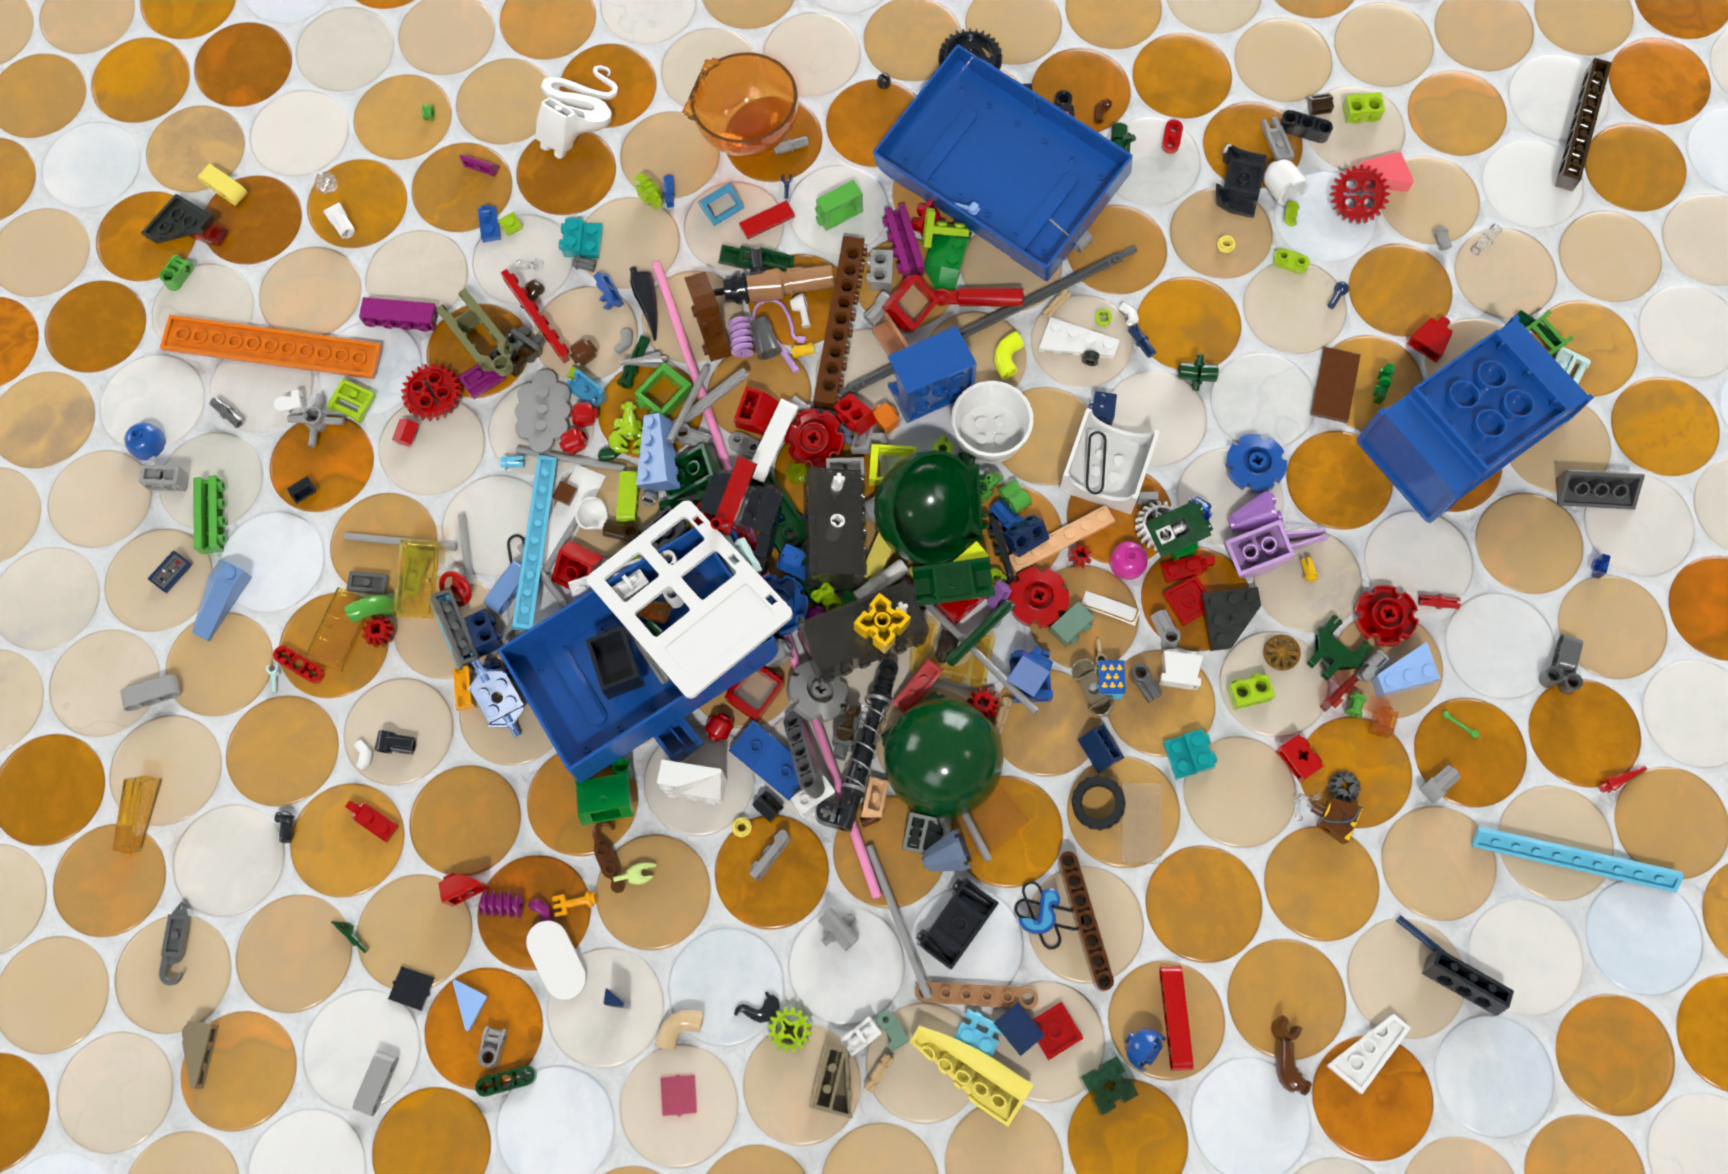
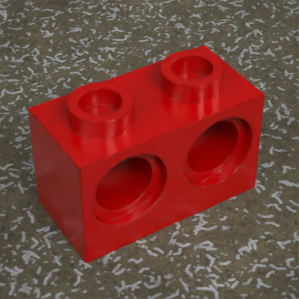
M851 393L833 406L836 412L835 417L839 422H844L852 433L855 431L859 436L877 423L873 411Z

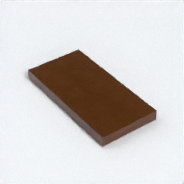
M1329 347L1323 348L1310 415L1343 423L1349 421L1360 354Z

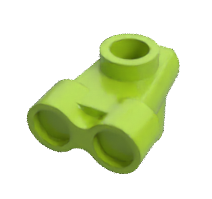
M828 582L823 583L820 589H816L811 593V598L815 602L825 605L827 612L837 613L841 609L843 602L834 592V587Z

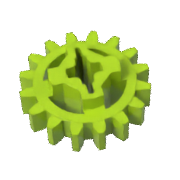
M644 173L634 176V183L637 185L635 187L637 195L645 205L651 206L655 211L662 207L663 203L660 198L662 195L657 184L650 177H645Z
M784 1007V1013L781 1014L777 1010L776 1014L778 1017L770 1018L773 1021V1025H768L767 1027L772 1029V1032L767 1035L774 1038L771 1041L772 1045L778 1043L777 1050L784 1047V1052L788 1053L789 1048H791L793 1053H796V1047L804 1049L802 1043L810 1042L806 1037L807 1035H812V1032L808 1031L812 1024L806 1023L809 1017H802V1010L795 1013V1007H792L791 1012H788L787 1008ZM785 1016H795L799 1019L794 1022L788 1021ZM778 1022H780L782 1025L781 1031L776 1034V1027ZM784 1022L789 1026H795L793 1032L796 1038L789 1033L785 1034L787 1029ZM803 1026L804 1032L802 1038L800 1039V1037L798 1036L799 1028ZM788 1038L791 1039L794 1042V1044H784L781 1041Z

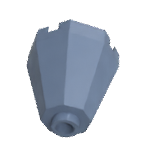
M960 829L949 832L923 852L924 856L921 859L925 869L928 868L930 872L965 871L973 868L972 864L968 865L971 856L963 836H958L961 833Z

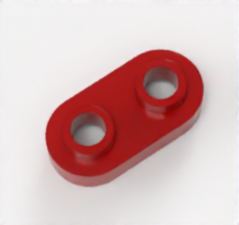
M1169 120L1165 126L1162 149L1168 154L1176 153L1181 143L1183 124L1179 120Z

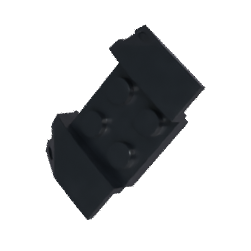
M1227 144L1223 151V162L1228 164L1224 187L1216 183V201L1220 208L1231 214L1254 218L1267 155L1245 151L1232 144Z
M718 470L714 473L706 487L699 510L716 515L733 470ZM773 483L768 485L765 491L749 486L735 522L770 535L784 492Z

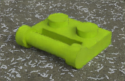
M342 379L330 398L327 409L336 410L354 418V421L362 423L376 395L367 389ZM341 399L359 407L358 411L356 412L338 404L339 400Z

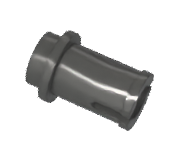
M580 255L578 257L574 256L572 267H575L576 270L583 269L594 273L596 261L581 258Z

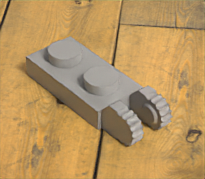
M1277 117L1271 118L1272 129H1270L1266 119L1261 120V129L1275 161L1294 159L1295 154Z
M779 831L774 836L775 842L772 846L768 845L764 850V856L761 860H757L751 866L749 874L757 882L762 879L787 847L788 843H790L791 838L787 831Z

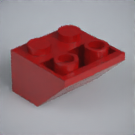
M746 386L734 417L735 427L764 436L779 401L764 391Z

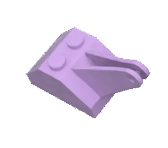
M1281 520L1229 539L1225 543L1239 577L1246 578L1262 575L1281 567L1296 557L1294 551L1323 542L1329 536L1323 535L1327 532L1326 529L1285 532ZM1304 540L1295 544H1290V542Z

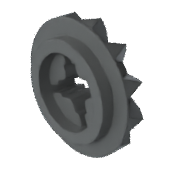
M1348 771L1336 772L1328 782V789L1332 797L1341 801L1351 802L1358 797L1361 791L1360 781L1356 778L1355 774ZM1342 781L1345 784H1352L1347 788L1348 792L1345 789H1338L1343 784Z

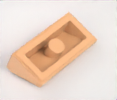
M870 776L860 817H882L889 781Z

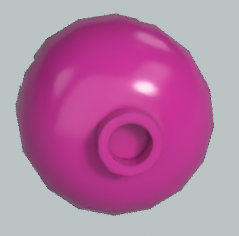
M1126 541L1113 549L1109 565L1117 577L1133 580L1139 578L1144 573L1148 565V556L1146 550L1140 544Z

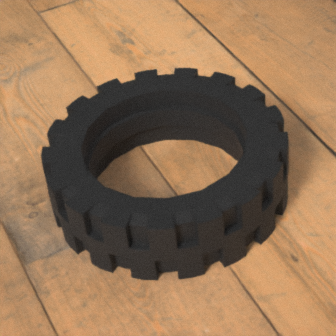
M1095 775L1091 778L1087 777L1083 782L1081 781L1077 788L1074 789L1071 800L1073 812L1080 823L1089 829H1096L1098 831L1110 829L1113 825L1119 823L1126 807L1122 788L1116 781L1106 776L1100 777V775ZM1093 787L1106 788L1115 797L1114 811L1104 819L1091 818L1082 808L1084 794Z

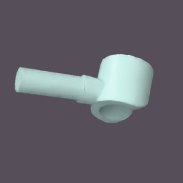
M275 664L276 668L274 671H272L270 665L266 667V671L271 676L272 693L277 692V677L281 674V669L277 664Z

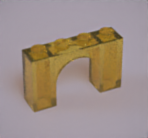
M919 621L909 670L916 674L925 661L930 658L944 669L937 679H943L944 677L951 679L954 683L967 682L977 688L986 685L989 670L973 654L966 663L960 666L952 667L940 662L934 652L938 625ZM985 635L975 646L991 661L996 637Z

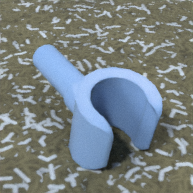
M972 202L970 206L955 203L956 206L967 211L971 216H975L980 210L978 208L979 205L975 202Z

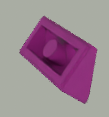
M460 154L459 156L464 167L491 176H496L500 169L498 164L470 155Z

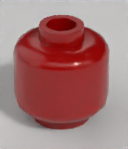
M590 402L574 404L573 409L570 410L572 423L576 424L578 428L593 426L595 419L598 418L597 408H593Z
M573 427L560 436L561 442H559V445L563 452L567 451L569 454L575 455L587 447L588 437L582 429Z
M722 712L712 714L705 726V731L709 734L707 737L715 742L727 740L734 727L732 718Z

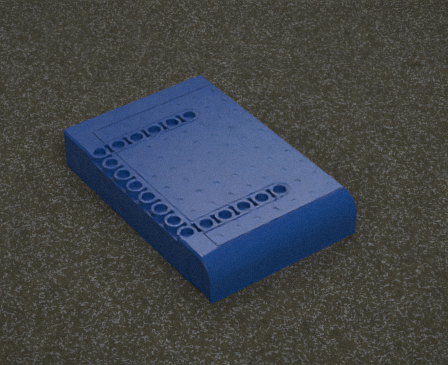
M960 44L954 47L873 151L875 163L884 174L925 201L933 200V205L957 222L965 223L969 230L1047 282L1131 174L1133 159L1132 154L987 61L967 51ZM972 202H975L979 205L978 208L980 210L975 216H971L967 211L956 206L955 203L970 206ZM1049 219H1052L1057 225H1059L1064 231H1066L1069 234V236H1067L1057 226H1055L1051 221H1049Z
M694 527L674 541L657 549V552L661 554L665 550H670L679 561L702 543L705 538ZM714 552L683 576L682 579L700 599L704 600L733 576L718 554ZM643 558L606 582L612 588L623 580L622 576L626 575L628 577L638 569L641 570L649 583L654 581L659 574ZM591 590L498 648V653L566 769L578 783H582L771 662L778 652V644L774 636L771 635L696 697L687 698L671 679L667 683L661 684L628 633L645 686L608 700L601 691L586 640L620 627L623 624L595 591ZM663 593L651 602L654 605L670 608L664 622L653 620L663 629V632L690 611V608L685 603L679 608L670 607ZM636 614V617L643 623L644 626L646 622L650 620V618H646Z

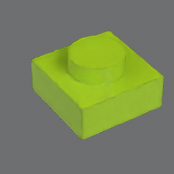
M514 212L498 220L508 237L523 229Z

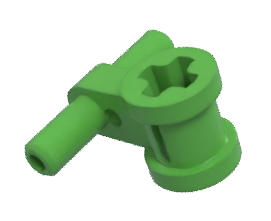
M991 472L985 476L984 480H980V485L987 486V491H980L981 503L986 502L994 494L992 489L1004 479L1002 474Z

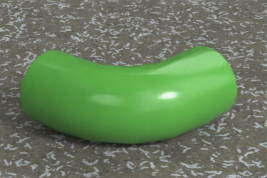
M382 595L365 597L345 606L347 617L352 623L378 614L392 616L397 610L396 601Z

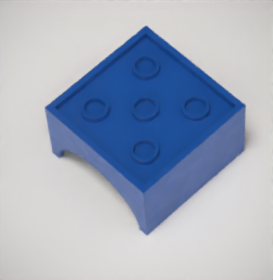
M957 326L888 355V360L897 380L892 384H888V389L906 424L955 403L957 398L962 395V392L970 386L972 387L975 383L977 363Z

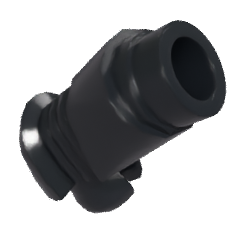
M284 810L282 813L276 812L274 820L276 823L280 822L279 842L291 843L294 836L292 820L295 817L292 813Z

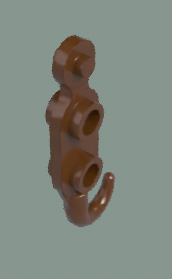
M610 821L600 822L594 826L592 832L594 855L602 874L606 878L611 879L612 891L621 893L625 889L624 881H613V877L618 876L620 873L619 863L612 847L600 835V829L603 826H608L612 830H615V827Z

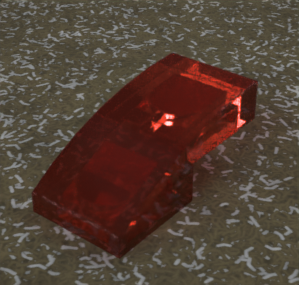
M211 223L204 232L190 235V238L206 244L222 246L229 230Z

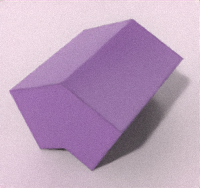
M1001 580L994 587L995 596H990L986 602L993 610H996L1007 600L1012 591L1009 588L1010 585Z

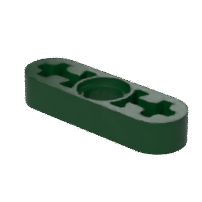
M531 1066L511 1069L480 1078L475 1085V1090L482 1097L503 1093L533 1084L537 1078V1073ZM524 1070L532 1074V1076L528 1077L529 1081H526V1079H516V1076L525 1074ZM504 1075H509L512 1079L511 1085L507 1088L501 1085V1078ZM494 1078H496L497 1091L496 1087L488 1088L487 1093L485 1090H481L484 1081L487 1084L495 1083Z

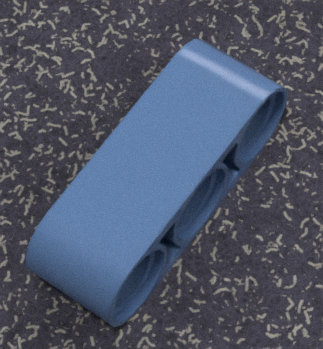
M519 560L511 563L484 600V605L499 615H502L517 597L522 564Z

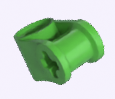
M174 254L160 272L159 277L169 290H179L187 277L193 272L194 263L190 260L181 259V256Z

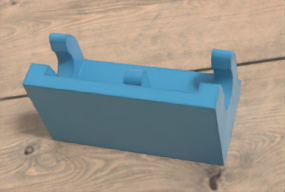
M578 369L574 372L575 378L572 381L570 379L567 380L570 392L581 401L590 402L593 408L596 407L598 409L608 399L605 391Z

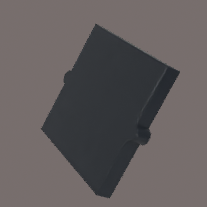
M401 966L396 980L392 982L393 988L388 999L422 1011L427 997L430 996L429 992L435 978Z

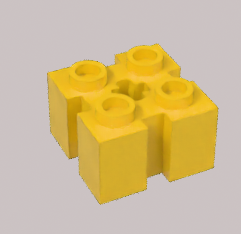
M879 593L869 604V613L863 611L854 622V631L865 639L869 636L873 638L872 644L885 654L895 643L896 634L900 636L910 625L911 616L899 607L893 610L891 608L892 602ZM879 622H880V623L885 622L886 624H885V625H879Z

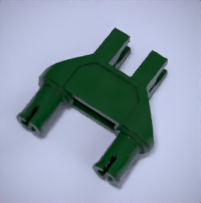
M1332 615L1324 626L1316 629L1315 654L1306 663L1310 668H1313L1321 659L1325 660L1330 666L1321 677L1326 681L1336 671L1360 668L1363 665V659L1373 650L1372 645H1369L1364 650L1368 642L1363 641L1354 652H1351L1332 634L1343 622L1339 619L1334 624V621L1338 618L1336 615Z

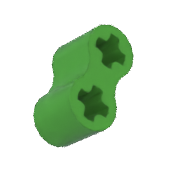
M1012 480L998 488L999 496L1015 514L1032 505L1030 496L1020 487L1016 480Z

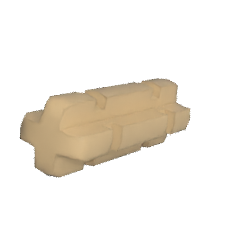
M1063 289L1059 293L1060 295H1057L1049 304V307L1043 310L1042 315L1046 319H1050L1053 313H1056L1064 302L1070 298L1071 293L1067 289Z
M1003 697L1002 706L998 710L995 719L996 723H994V727L999 735L1002 734L1003 725L1006 723L1010 711L1009 708H1011L1013 702L1008 697Z
M888 1054L883 1055L881 1063H878L870 1075V1080H867L864 1084V1089L870 1093L874 1092L877 1087L876 1084H879L888 1070L887 1067L891 1066L894 1061L893 1057Z

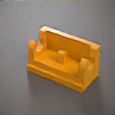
M463 666V670L453 668L456 710L476 708V699L472 692L468 691L473 682L474 671L469 666Z

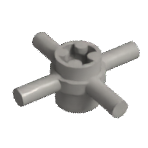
M322 393L316 394L315 406L305 409L303 416L288 415L287 417L288 422L305 423L307 428L310 429L309 447L316 446L318 432L324 431L328 425H344L345 423L344 418L327 417L322 411L324 394Z

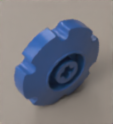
M1248 434L1239 438L1238 445H1231L1225 458V467L1231 469L1228 477L1238 488L1244 490L1245 487H1249L1251 493H1263L1272 490L1275 486L1274 482H1281L1287 470V460L1281 458L1284 450L1274 439L1268 437V439L1264 440L1260 434Z
M776 574L766 576L763 579L793 612L792 619L778 629L777 632L779 636L791 634L800 628L798 621L800 619L805 620L809 609L807 595H801L804 589L796 579L787 575L783 579H778ZM771 595L766 599L771 605L777 602Z

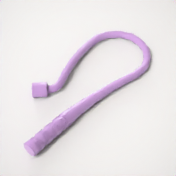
M779 300L765 301L777 303L782 307L789 322L792 338L797 343L805 344L806 337L795 336L793 322L785 305ZM758 302L753 307L752 320L756 319L757 308L765 302ZM777 340L782 349L781 355L786 363H788L794 374L800 371L799 367L793 361L788 351Z

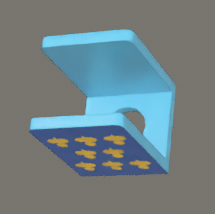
M1099 660L1097 663L1099 668L1097 671L1099 685L1096 683L1097 693L1100 690L1101 695H1113L1114 700H1121L1126 693L1124 660Z

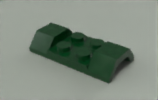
M990 557L912 567L917 607L995 596Z

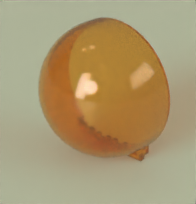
M745 52L727 55L720 59L712 57V60L706 59L704 61L701 72L694 84L695 86L688 97L689 101L686 102L682 111L684 115H687L688 119L695 122L702 136L716 149L737 157L759 156L777 147L790 133L798 111L797 86L789 70L779 61L769 56Z

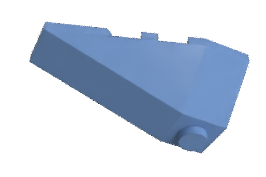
M219 559L208 576L192 633L209 642L252 577L237 566Z

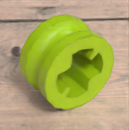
M1107 309L1099 310L1095 317V322L1100 327L1108 326L1112 320V314ZM1100 315H1102V317H1103V315H1106V316H1107V318H1106L1107 321H1105V320H1104V322L1100 321V318H1101Z

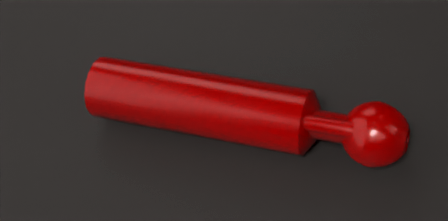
M940 288L935 291L939 302L936 304L937 306H1024V288H959V290Z

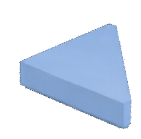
M454 979L453 985L466 1031L470 1032L488 996Z

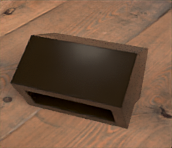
M1330 93L1308 96L1307 107L1309 114L1314 116L1332 113L1334 108L1333 96Z

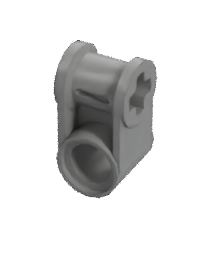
M488 1025L485 1027L478 1055V1061L482 1066L494 1068L500 1063L507 1040V1029H492ZM492 1052L494 1059L491 1063L487 1064L485 1057L488 1053Z

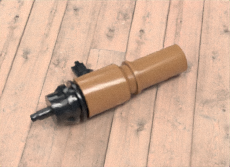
M761 249L750 250L753 266L752 269H749L750 276H746L744 272L741 273L742 277L734 274L731 278L723 279L724 288H717L713 291L715 296L725 295L726 303L734 302L738 305L743 304V301L749 304V302L758 303L783 299L787 294L793 296L794 293L834 288L832 266L787 268V271H782L779 268L768 269L763 265Z

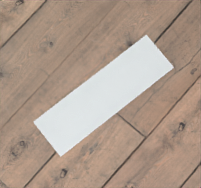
M576 464L567 484L576 487L578 492L570 506L557 501L547 523L542 564L547 562L573 520L578 504L585 498L596 497L606 476ZM578 525L577 528L575 529V531H574V533L572 534V536L570 537L569 541H572V542H573V540H574V538H575V536H576V534H577V532H578V530H579V528H580L579 525Z

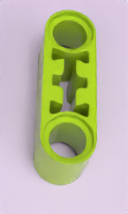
M620 471L616 509L617 522L637 523L640 487L636 486L638 471Z

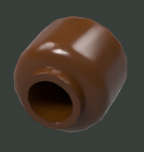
M582 338L570 347L572 353L569 356L575 364L579 362L585 366L596 358L598 350L590 339Z

